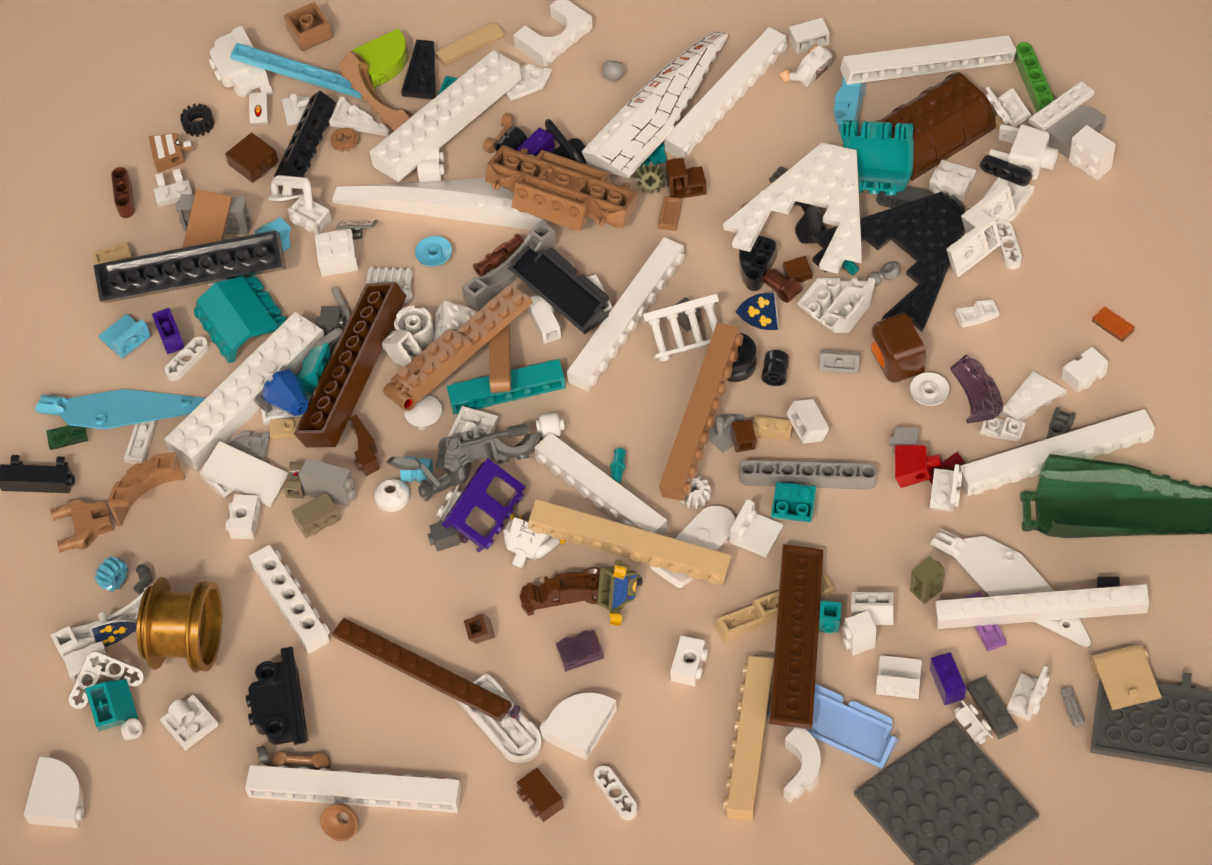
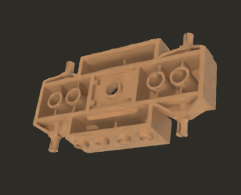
M501 146L487 163L485 182L491 183L493 190L496 189L497 191L500 187L514 192L511 208L577 231L582 230L587 222V217L596 220L598 226L599 224L603 226L604 223H608L613 227L623 228L635 210L639 193L637 190L629 189V183L626 184L624 182L622 186H618L608 181L610 174L608 172L541 150L535 157L528 154L527 148L516 151L508 146Z

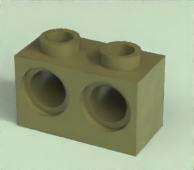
M930 556L911 572L910 591L923 604L942 591L944 578L942 564Z

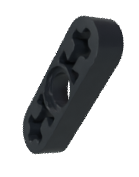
M985 155L979 164L984 172L1020 186H1027L1032 179V174L1029 170L991 155Z

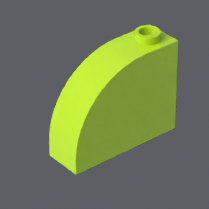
M399 28L352 49L353 52L360 54L370 65L368 67V74L373 87L396 77L404 69L408 59L405 38Z

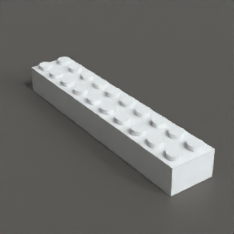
M494 50L491 51L369 151L373 167L395 181H401L417 167L418 162L423 161L434 149L443 146L521 81L519 64Z
M294 312L164 439L168 451L176 452L177 458L197 471L208 460L219 441L227 442L260 409L254 400L257 396H263L264 383L267 380L271 381L273 379L272 375L275 372H278L285 365L296 374L303 367L304 358L308 356L309 351L314 348L315 344L324 337L323 330Z

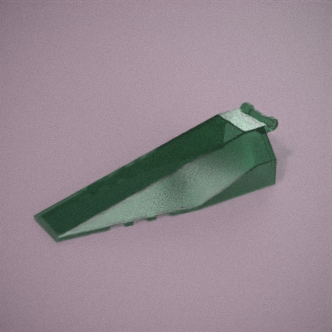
M1049 454L1041 466L1036 492L1022 491L1020 493V501H1022L1023 508L1022 530H1036L1046 536L1088 538L1212 534L1211 487L1204 485L1201 487L1189 484V481L1173 480L1168 475H1155L1150 470L1128 464ZM1030 501H1035L1036 521L1031 520Z

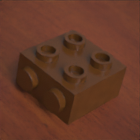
M252 132L225 153L228 165L252 183L279 162L276 150Z

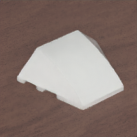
M817 278L797 305L832 332L849 333L870 307L875 279L868 278V281H858L857 278H852L850 281H841L840 278Z

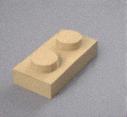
M757 415L754 416L753 429L756 436L790 441L793 429L790 420Z

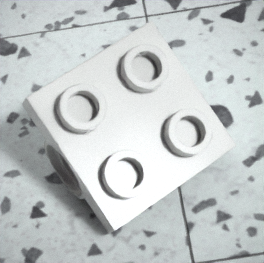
M462 406L448 438H456L458 432L461 433L462 437V433H467L469 430L472 433L473 430H477L478 434L486 432V434L493 433L499 418L493 414Z
M194 695L185 701L183 699L174 701L169 706V713L159 719L161 724L184 751L219 726L218 722Z

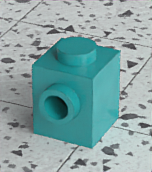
M821 601L818 631L839 633L841 602Z

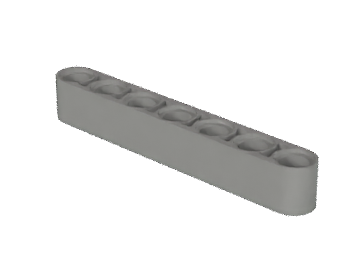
M745 460L739 465V479L746 486L776 487V482L816 486V488L868 490L876 486L877 468L872 464Z

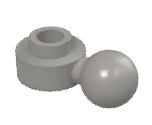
M888 262L881 267L879 273L871 272L867 276V281L868 278H874V287H877L881 284L882 279H895L900 273V268L896 262Z

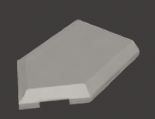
M242 431L225 442V444L261 460L266 456L270 432L251 433V431Z

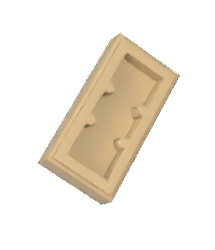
M128 242L92 252L95 265L132 258Z
M301 418L270 419V439L297 438L294 432Z

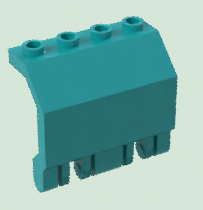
M843 120L841 123L843 147L857 151L859 193H863V190H869V194H880V191H886L885 195H897V192L904 191L913 169V125L897 123L895 126V138H892V124L890 122L864 121L861 126V136H859V122Z
M242 276L215 282L197 299L196 307L194 308L195 317L201 322L203 329L207 331L212 342L216 344L220 354L224 356L228 363L235 362L238 348L247 339L271 332L274 333L287 320L285 316H281L282 311L270 294L264 291L265 287L256 276L249 278Z

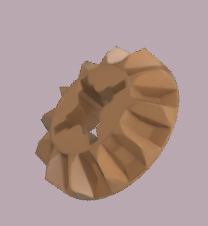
M340 128L333 132L330 142L335 150L339 149L340 152L343 150L349 151L350 148H355V145L359 143V136L352 128ZM343 137L346 138V140H347L346 143L343 142Z

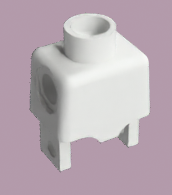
M1001 124L998 140L1013 143L1010 154L991 149L989 155L1029 170L1032 174L1031 180H1036L1041 168L1053 171L1059 149L1048 147L1050 135L1046 131L1021 124L1020 128Z

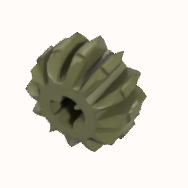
M650 162L649 167L643 164L642 169L637 170L638 175L635 176V180L638 181L637 186L642 187L643 192L648 189L649 193L652 194L653 189L659 192V187L663 188L665 186L664 181H666L667 176L664 175V169H659V164L653 167V163Z

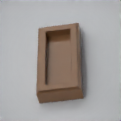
M664 196L658 229L677 230L683 203L682 198Z

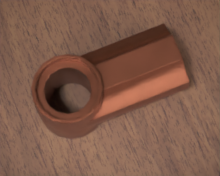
M769 269L763 278V282L774 289L780 299L786 303L790 302L802 291V286L796 279H788L775 269Z

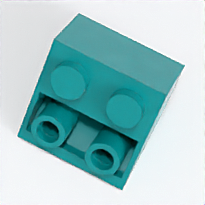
M776 482L771 518L812 522L816 503V486Z
M127 679L102 682L85 688L98 732L122 725L124 721L131 718L139 719Z

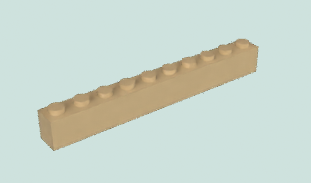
M537 499L535 500L528 523V529L537 534L543 533L555 539L568 540L575 545L589 546L596 551L603 550L614 556L627 557L634 562L648 563L655 568L662 567L673 573H683L693 579L700 578L715 585L724 584L732 556Z

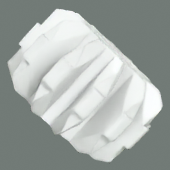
M701 476L697 479L693 477L691 493L687 494L685 501L680 500L681 504H686L688 509L694 506L697 510L698 505L704 507L706 502L710 500L711 487L708 486L707 480H702Z

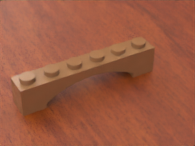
M349 51L337 66L341 71V75L352 83L351 87L362 94L361 98L365 102L370 103L371 109L382 117V122L393 129V133L410 119L413 113L402 108L397 111L388 106L379 97L371 83L368 74V67L370 65L360 54Z

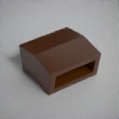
M806 256L783 262L782 267L786 278H794L799 283L812 279V270Z

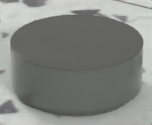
M265 746L256 747L259 763L269 766Z

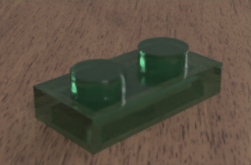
M67 425L46 431L50 450L88 441L86 427Z

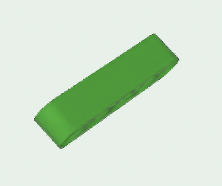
M1021 42L1016 47L1015 62L1037 113L1053 102L1054 97L1033 47L1027 42Z

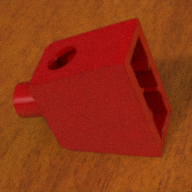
M925 445L895 446V478L900 488L930 480L932 477L931 468L942 466L941 455L931 456Z

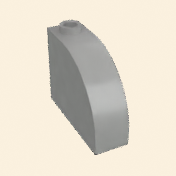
M1079 106L1045 130L1050 135L1048 145L1059 149V153L1069 159L1072 137L1086 125L1100 133L1105 128L1106 116L1093 108Z

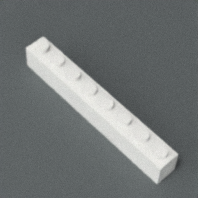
M549 433L534 447L535 458L538 463L550 468V471L555 476L559 475L563 478L568 486L575 487L583 497H588L592 500L597 508L604 509L613 520L617 519L624 525L659 535H664L668 531L667 520L552 433Z

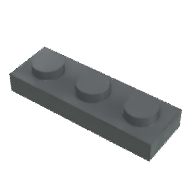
M986 676L967 685L969 694L998 739L1018 731V726Z

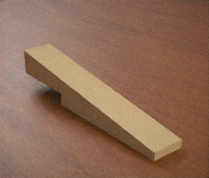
M825 573L822 574L821 598L835 591L834 586ZM779 591L754 600L751 606L717 618L715 629L724 644L777 619Z

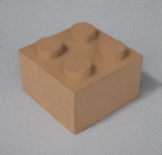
M315 2L284 15L287 30L301 51L333 38L330 24Z

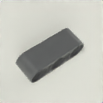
M906 186L904 191L897 192V195H885L886 191H880L876 202L881 206L894 208L930 196L932 193L926 189Z

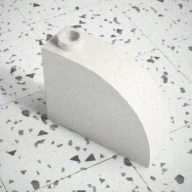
M580 693L563 700L554 708L548 719L543 720L540 726L542 740L587 760L617 711L616 700L599 693Z
M39 757L24 811L26 820L29 824L78 828L80 821L84 818V792L73 770L62 761Z

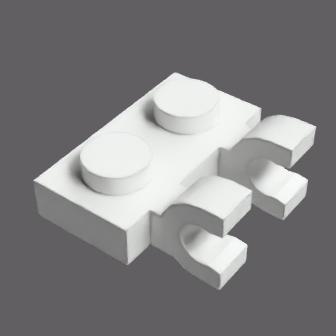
M180 168L173 170L176 183L166 186L162 173L155 175L159 188L153 190L158 207L176 203L180 200L181 194H192L189 180L183 181Z

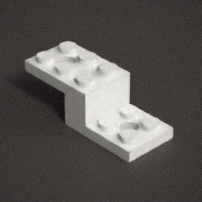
M1005 183L961 215L966 234L946 249L953 274L957 277L961 276L1001 245L996 224L1015 212L1010 188Z

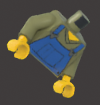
M616 560L614 567L600 568L597 600L598 605L610 610V625L620 626L622 623L620 610L627 603L635 599L636 587L641 586L643 583L642 577L621 560Z

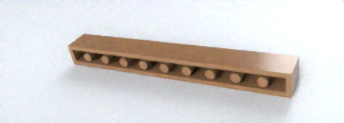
M716 324L659 485L661 495L664 498L685 501L687 494L691 493L692 480L698 472V462L703 458V448L709 441L710 428L715 424V414L720 409L721 396L726 392L727 379L732 375V365L737 360L738 347L743 343V334H741L739 326Z

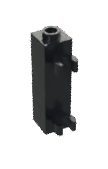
M12 455L10 464L0 465L1 491L70 493L71 486L75 484V475L72 474L68 462H65V457L57 456L56 466L23 465V461H19L20 455Z

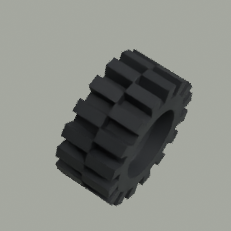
M200 103L198 106L193 104V107L189 105L187 106L188 110L184 109L180 115L183 129L186 134L190 133V136H194V134L196 137H199V134L204 136V132L209 133L210 129H213L214 118L211 109L207 108L205 104L203 107ZM203 118L199 122H192L194 119Z

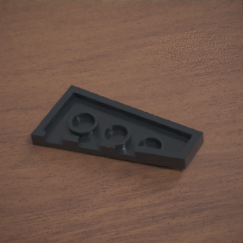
M416 40L401 91L403 97L434 99L436 97L434 41Z

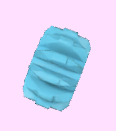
M110 556L108 559L105 558L102 564H99L100 567L95 571L97 574L94 579L97 580L96 584L99 587L113 592L115 589H119L122 583L124 584L125 578L128 577L126 574L129 569L123 560Z

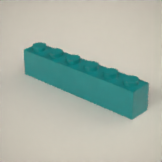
M559 359L529 365L524 368L511 369V391L491 393L489 376L447 385L453 415L459 414L462 406L476 410L566 388Z

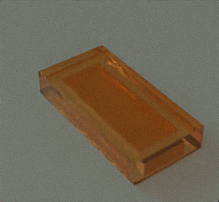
M1105 306L1092 318L1093 323L1121 342L1126 340L1135 331V326Z

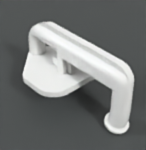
M278 175L271 181L269 200L284 201L299 198L300 195H303V209L307 211L314 209L311 183L308 178ZM279 186H283L281 193H279ZM292 188L303 189V192H292Z

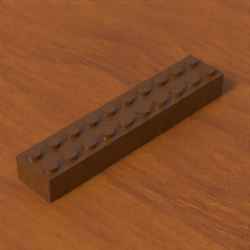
M396 282L367 283L311 396L308 409L303 413L294 432V435L306 448L337 446L383 348L382 341L389 335L396 315L401 310L407 297Z

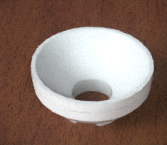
M396 478L382 481L374 491L375 503L380 509L387 512L401 510L410 500V491L407 484ZM388 486L396 487L393 493L385 492Z

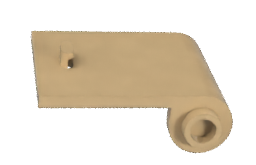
M1140 644L1090 656L1093 674L1100 677L1112 710L1161 699L1160 691L1147 661V650L1145 647L1142 648Z

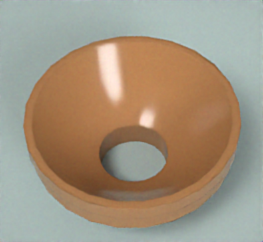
M333 803L322 812L320 824L324 833L331 839L346 841L357 832L359 819L356 812L349 805ZM339 812L346 813L349 821H342L338 816Z

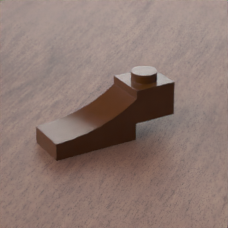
M354 415L349 418L352 429L358 439V450L354 452L356 457L354 464L358 471L362 470L368 476L380 469L378 460L374 455L377 452L375 441L358 416Z

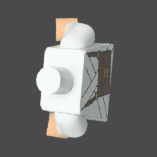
M816 43L813 44V47L808 49L809 54L802 59L796 72L790 73L788 69H785L782 73H779L782 81H800L805 87H809L830 68L832 52Z

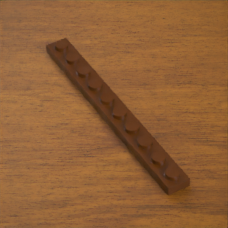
M345 618L342 619L332 632L334 638L499 722L502 721L512 707L510 701Z

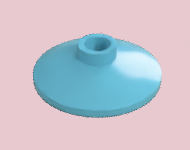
M440 236L424 238L417 244L415 249L417 260L421 264L430 267L444 264L452 254L450 242Z

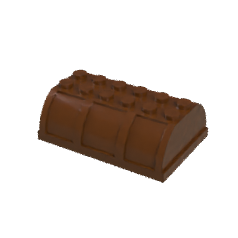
M960 72L951 73L939 84L925 89L918 97L896 107L892 113L881 120L874 121L890 122L892 124V138H895V126L897 123L913 125L914 150L911 181L939 165L941 160H947L996 128L994 112L988 98Z

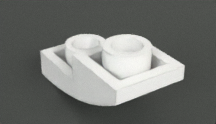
M986 414L980 434L997 439L1020 441L1026 423L1010 417L1002 420Z

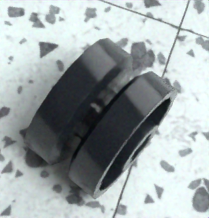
M743 334V343L738 347V357L736 362H733L732 375L727 379L729 382L744 381L751 377L756 370V345L746 334Z

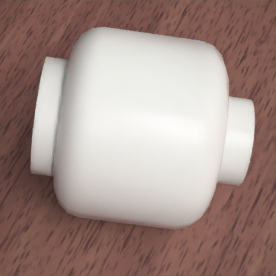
M557 413L541 414L539 420H536L537 433L541 434L543 439L549 433L558 438L561 435V430H565L564 420L559 419Z

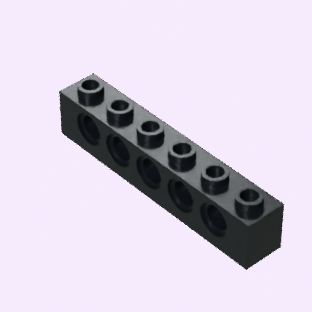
M319 90L310 97L274 177L278 175L304 177L305 172L310 168V160L317 152L316 147L323 139L322 134L329 126L328 120L332 117L336 102Z

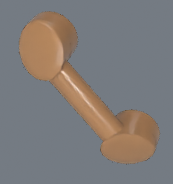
M506 112L503 115L501 126L504 128L496 139L486 138L483 144L484 151L489 153L496 151L494 144L501 136H504V133L510 126H513L512 114Z
M279 751L274 754L271 760L273 767L280 765L288 767L289 763L313 764L314 769L319 770L321 768L329 769L331 765L328 756L323 753L305 756L287 755L284 751Z

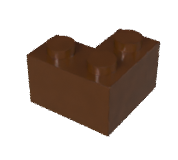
M684 158L665 160L667 187L670 197L683 199L707 194L702 166L686 169Z

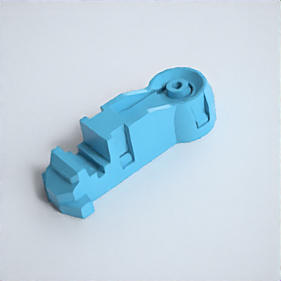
M843 77L842 86L836 93L835 107L833 109L840 134L843 120L859 122L862 101L866 92V82L847 85Z

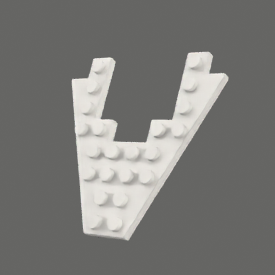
M821 143L723 224L724 230L737 233L732 242L733 248L750 252L771 211L789 215L795 201L827 208L823 216V223L838 226L819 264L820 269L838 274L844 260L862 263L857 151Z

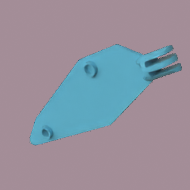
M120 389L67 399L59 396L41 395L35 411L40 414L60 416L71 426L110 429L188 415L206 398Z

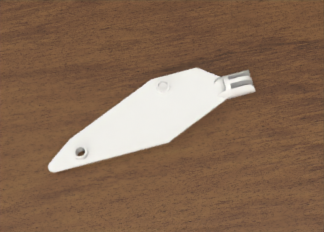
M939 528L930 543L931 546L953 556L989 597L1055 592L1022 554L986 536L962 539ZM1079 618L1035 622L1083 647L1091 645V640Z

